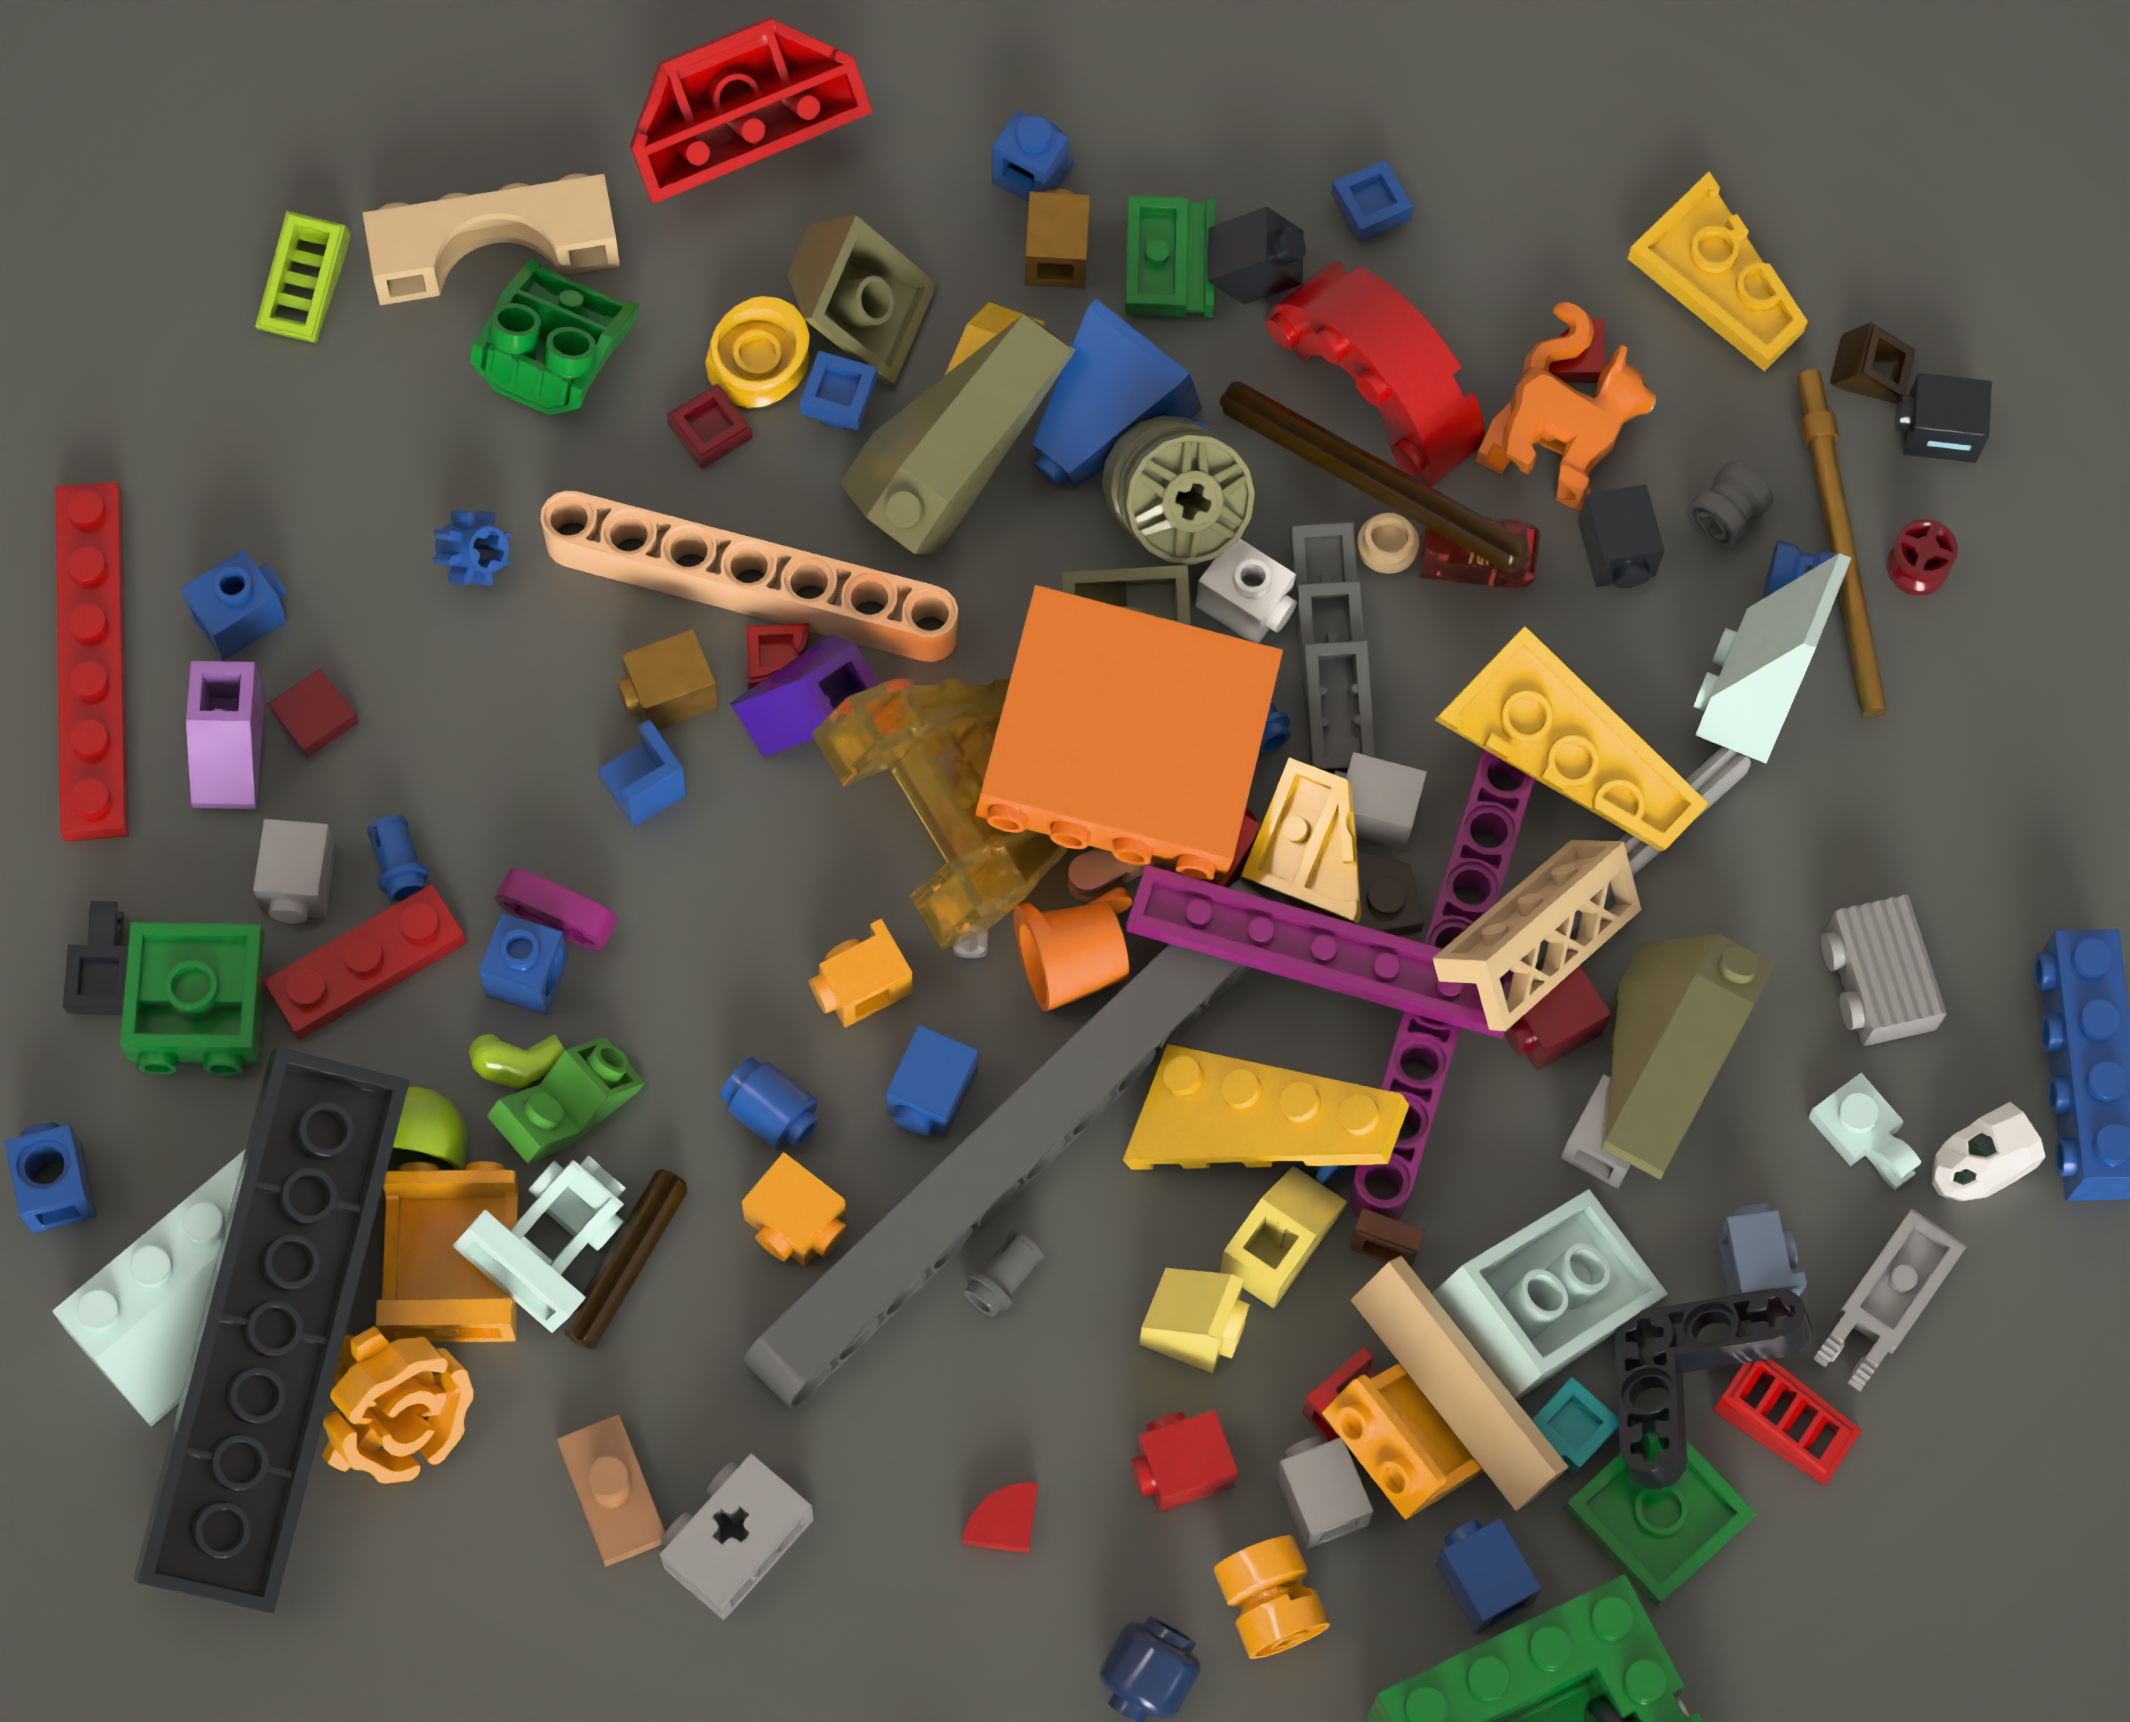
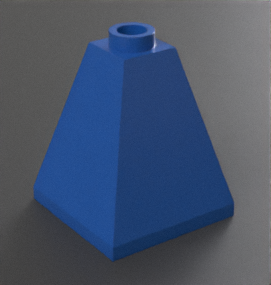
M1095 298L1087 308L1072 344V348L1076 351L1061 371L1032 442L1038 455L1032 461V464L1043 476L1058 487L1065 480H1068L1075 487L1104 470L1105 460L1117 439L1136 423L1160 415L1185 417L1187 415L1192 418L1196 416L1202 409L1190 373Z

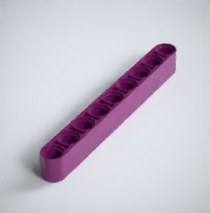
M1483 749L1425 940V944L1434 947L1451 943L1498 902L1533 786V777ZM1497 775L1506 776L1512 779L1518 788L1512 791H1500L1489 782V778ZM1479 831L1490 832L1500 840L1501 845L1494 848H1485L1478 845L1471 835ZM1463 887L1472 888L1483 896L1484 902L1477 905H1467L1459 901L1454 891ZM1404 1011L1381 1090L1400 1093L1404 1096L1409 1104L1404 1120L1411 1124L1416 1135L1406 1140H1396L1388 1164L1357 1165L1350 1189L1349 1201L1353 1212L1358 1218L1362 1208L1394 1220L1399 1219L1405 1211L1461 1027L1441 1021H1432L1426 1017ZM1409 1060H1420L1430 1067L1433 1076L1425 1080H1414L1403 1072L1401 1064ZM1373 1178H1385L1393 1183L1398 1195L1388 1200L1377 1199L1370 1195L1364 1183Z

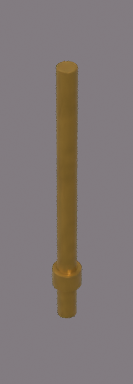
M1810 369L1797 375L1804 416L1799 420L1803 445L1811 449L1830 552L1841 553L1851 557L1838 593L1862 716L1876 717L1886 713L1887 708L1835 443L1839 441L1840 435L1836 415L1834 412L1828 411L1821 371Z

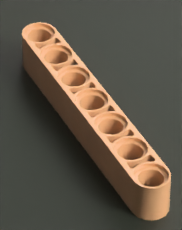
M563 491L554 494L545 502L541 510L540 519L548 554L556 563L568 568L780 624L809 623L810 632L825 636L833 634L859 645L920 661L935 662L945 659L953 652L957 645L958 606L955 598L947 590L935 585L578 491ZM570 523H579L585 526L578 534L571 536L562 535L557 532L562 526ZM627 539H639L645 542L643 546L633 551H623L617 548L618 544ZM689 554L699 555L704 558L703 562L693 567H683L676 563L681 557ZM747 570H757L764 574V577L753 583H744L736 579L737 575ZM805 586H817L824 590L823 594L813 599H805L796 595V592ZM867 601L877 602L885 607L882 611L873 615L862 614L855 609L861 603ZM926 617H935L942 620L945 625L940 629L927 631L917 627L916 623Z

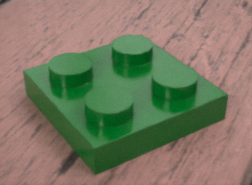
M1647 1433L1650 1440L1651 1454L1645 1460L1646 1463L1657 1461L1658 1451L1663 1450L1656 1433ZM1687 1440L1686 1470L1680 1479L1671 1486L1662 1489H1646L1637 1485L1631 1479L1620 1453L1564 1506L1568 1514L1656 1607L1663 1603L1757 1514Z

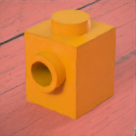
M784 1152L741 1201L744 1220L759 1231L755 1235V1239L766 1251L783 1262L791 1256L802 1266L806 1267L817 1253L823 1258L826 1257L839 1244L848 1228L843 1223L847 1218L845 1199Z

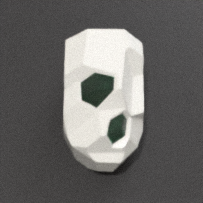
M2008 1102L1978 1118L1971 1125L1955 1133L1944 1142L1933 1162L1932 1185L1938 1195L1958 1201L1987 1198L2019 1180L2040 1165L2045 1158L2041 1138L2025 1113L2011 1102Z

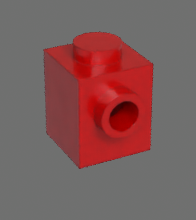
M1215 1410L1188 1419L1185 1418L1183 1412L1171 1413L1146 1425L1148 1432L1139 1435L1136 1450L1138 1457L1129 1460L1130 1467L1141 1497L1152 1495L1158 1513L1234 1488L1238 1471Z

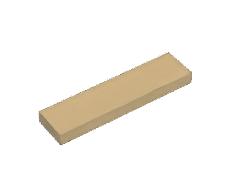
M1402 1256L1389 1261L1350 1300L1515 1511L1532 1502L1569 1468Z

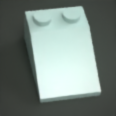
M1839 553L1750 606L1746 610L1738 632L1725 628L1712 663L1723 667L1720 676L1707 672L1693 706L1705 711L1696 736L1767 763L1816 649L1851 557Z
M1588 1189L1462 1265L1432 1295L1514 1399L1518 1400L1616 1333L1620 1326L1642 1310L1650 1309L1660 1302L1668 1293L1591 1190Z

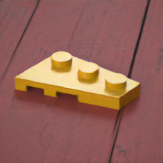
M1709 171L1630 247L1627 259L1765 371L1804 333L1808 321L1771 264L1763 263L1747 238L1748 229L1738 214H1731L1718 194L1720 190L1719 185Z

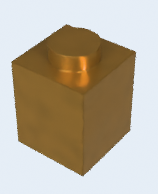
M1059 188L1050 189L1045 192H1029L1025 285L1085 288L1090 195L1075 194L1070 190Z
M694 629L622 654L626 677L616 682L629 716L640 713L643 722L650 719L658 730L719 708L716 683Z

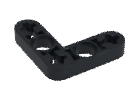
M1771 1289L1646 1309L1617 1329L1615 1346L1620 1452L1631 1479L1637 1485L1646 1489H1662L1671 1486L1679 1480L1686 1470L1687 1443L1683 1373L1786 1357L1797 1353L1806 1346L1811 1338L1812 1325L1804 1303L1796 1293L1786 1289ZM1787 1316L1783 1321V1328L1771 1330L1775 1325V1318ZM1750 1320L1751 1323H1748L1751 1335L1746 1336L1742 1321ZM1725 1323L1730 1326L1729 1333L1720 1342L1703 1344L1697 1341V1335L1701 1329L1709 1324ZM1649 1337H1657L1651 1344L1652 1358L1655 1365H1646L1640 1351L1645 1345V1339ZM1662 1388L1668 1391L1667 1398L1657 1408L1641 1410L1634 1406L1638 1395L1646 1389ZM1647 1433H1656L1663 1450L1658 1451L1657 1461L1646 1463L1645 1460L1651 1454L1650 1440Z

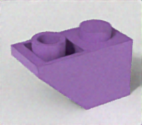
M191 661L186 731L190 794L193 808L257 809L266 691L255 662Z

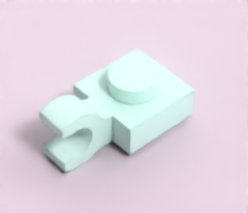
M1862 1073L1827 1097L1810 1112L1808 1118L1850 1167L1866 1156L1885 1182L1894 1190L1915 1176L1916 1173L1913 1169L1921 1164V1160L1908 1144L1892 1136L1900 1130L1904 1121Z

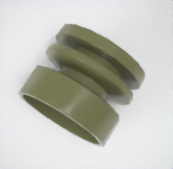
M1160 415L1136 423L1117 439L1105 460L1102 488L1109 512L1119 525L1135 538L1138 543L1143 545L1146 550L1168 562L1195 565L1219 557L1239 541L1251 520L1255 491L1249 468L1235 449L1220 440L1206 428L1186 417ZM1191 488L1195 490L1192 500L1182 499L1180 503L1175 501L1179 491L1189 492Z

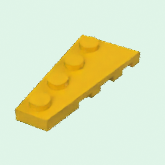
M1525 626L1434 719L1436 722L1660 852L1666 850L1709 804Z

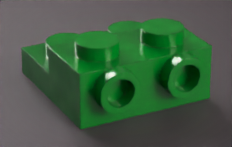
M130 923L120 1047L129 1062H138V1070L154 1075L173 1074L177 1072L178 1063H203V1070L205 1072L221 1076H232L242 1073L243 1064H259L264 1008L260 989L265 932L261 924Z

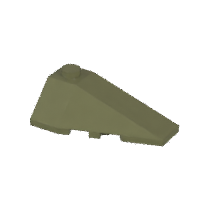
M1719 933L1641 944L1614 993L1613 1008L1616 1009L1615 1030L1610 1040L1609 1054H1612L1610 1082L1606 1088L1601 1145L1603 1150L1661 1180L1777 963Z

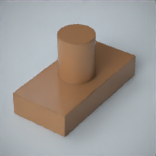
M615 1415L557 1438L556 1440L605 1567L662 1545L661 1539L665 1534V1530L620 1415Z

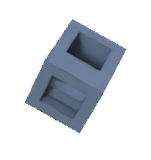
M1765 1203L1746 1205L1733 1210L1732 1216L1725 1219L1716 1235L1728 1295L1733 1296L1771 1289H1786L1800 1296L1807 1286L1805 1272L1791 1273V1269H1796L1797 1248L1792 1231L1782 1229L1779 1210L1772 1211L1771 1205Z

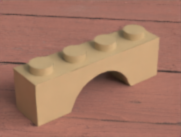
M581 173L570 174L555 182L536 185L513 183L502 187L498 191L474 195L452 193L441 197L437 201L412 205L398 202L390 203L378 210L362 212L372 275L380 305L440 296L445 279L458 260L479 247L494 243H514L529 247L550 261L560 276L620 266L604 174L592 176Z

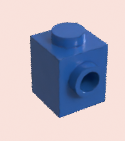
M245 549L180 588L190 616L223 661L287 621L279 600L287 594L281 581L268 563L257 567Z

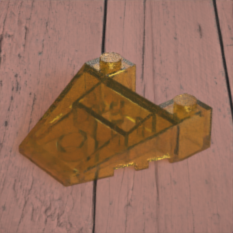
M892 679L847 697L811 733L843 787L890 769L945 859L946 864L909 897L942 951L984 933L993 927L1032 892L1041 878L1062 858L1068 849L1053 842L1050 835L1028 829L1019 833L1002 831L991 826L987 819L975 816L1010 679H994L988 685H964L963 679H943L938 685H914L912 679Z

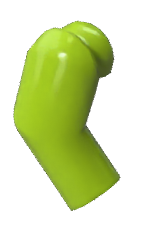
M484 1034L472 1042L469 1056L473 1069L483 1079L512 1089H521L546 1076L565 1049L555 1034L526 1050L501 1041L498 1036L493 1034Z

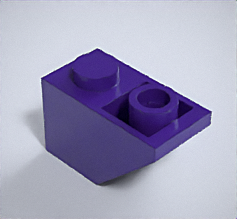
M832 634L729 704L759 753L766 757L837 730L886 697V694L856 644Z

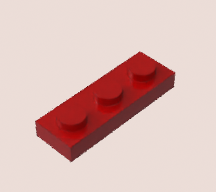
M430 884L268 977L263 982L299 1041L465 945L466 939L436 889Z

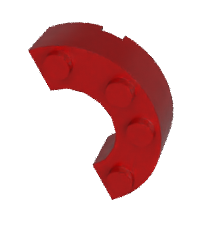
M1341 261L1328 263L1269 310L1265 319L1267 330L1281 348L1285 350L1293 349L1305 362L1315 355H1322L1328 362L1338 364L1355 379V384L1361 395L1369 403L1376 406L1388 431L1389 446L1396 462L1405 472L1410 475L1418 474L1432 487L1476 451L1485 438L1483 416L1476 395L1473 392H1469L1466 396H1463L1453 376L1462 367L1437 331L1402 294L1380 277L1360 266L1348 273L1341 270L1344 268Z

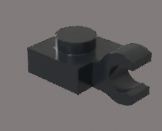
M91 901L88 945L68 944L63 1008L67 1014L123 1015L128 946L120 945L124 931V912L118 911V903L115 901Z

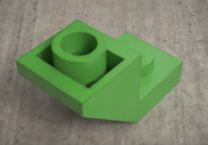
M603 1036L565 1050L540 1085L499 1099L488 1113L487 1118L526 1163L529 1164L568 1149L638 1093L646 1082L631 1067L625 1054Z

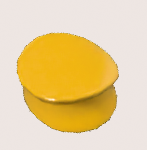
M753 297L733 307L717 324L710 340L705 364L708 380L711 385L714 386L718 383L735 406L747 409L766 407L783 399L798 386L807 372L810 358L808 352L810 335L806 320L803 319L802 314L794 305L776 297Z

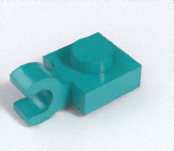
M1573 1377L1532 1419L1533 1423L1569 1467L1567 1469L1574 1475L1581 1470L1619 1428V1418Z

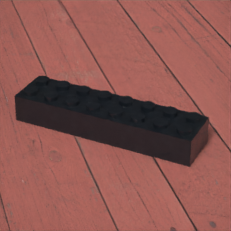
M281 1047L275 1048L270 1053L133 1578L136 1583L274 1614L410 1080Z

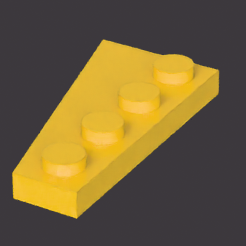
M1167 1044L1123 1161L1131 1170H1153L1154 1164H1180L1183 1169L1210 1168V1163L1243 1162L1246 1167H1272V1161H1303L1306 1166L1388 1164L1409 1104L1400 1093Z

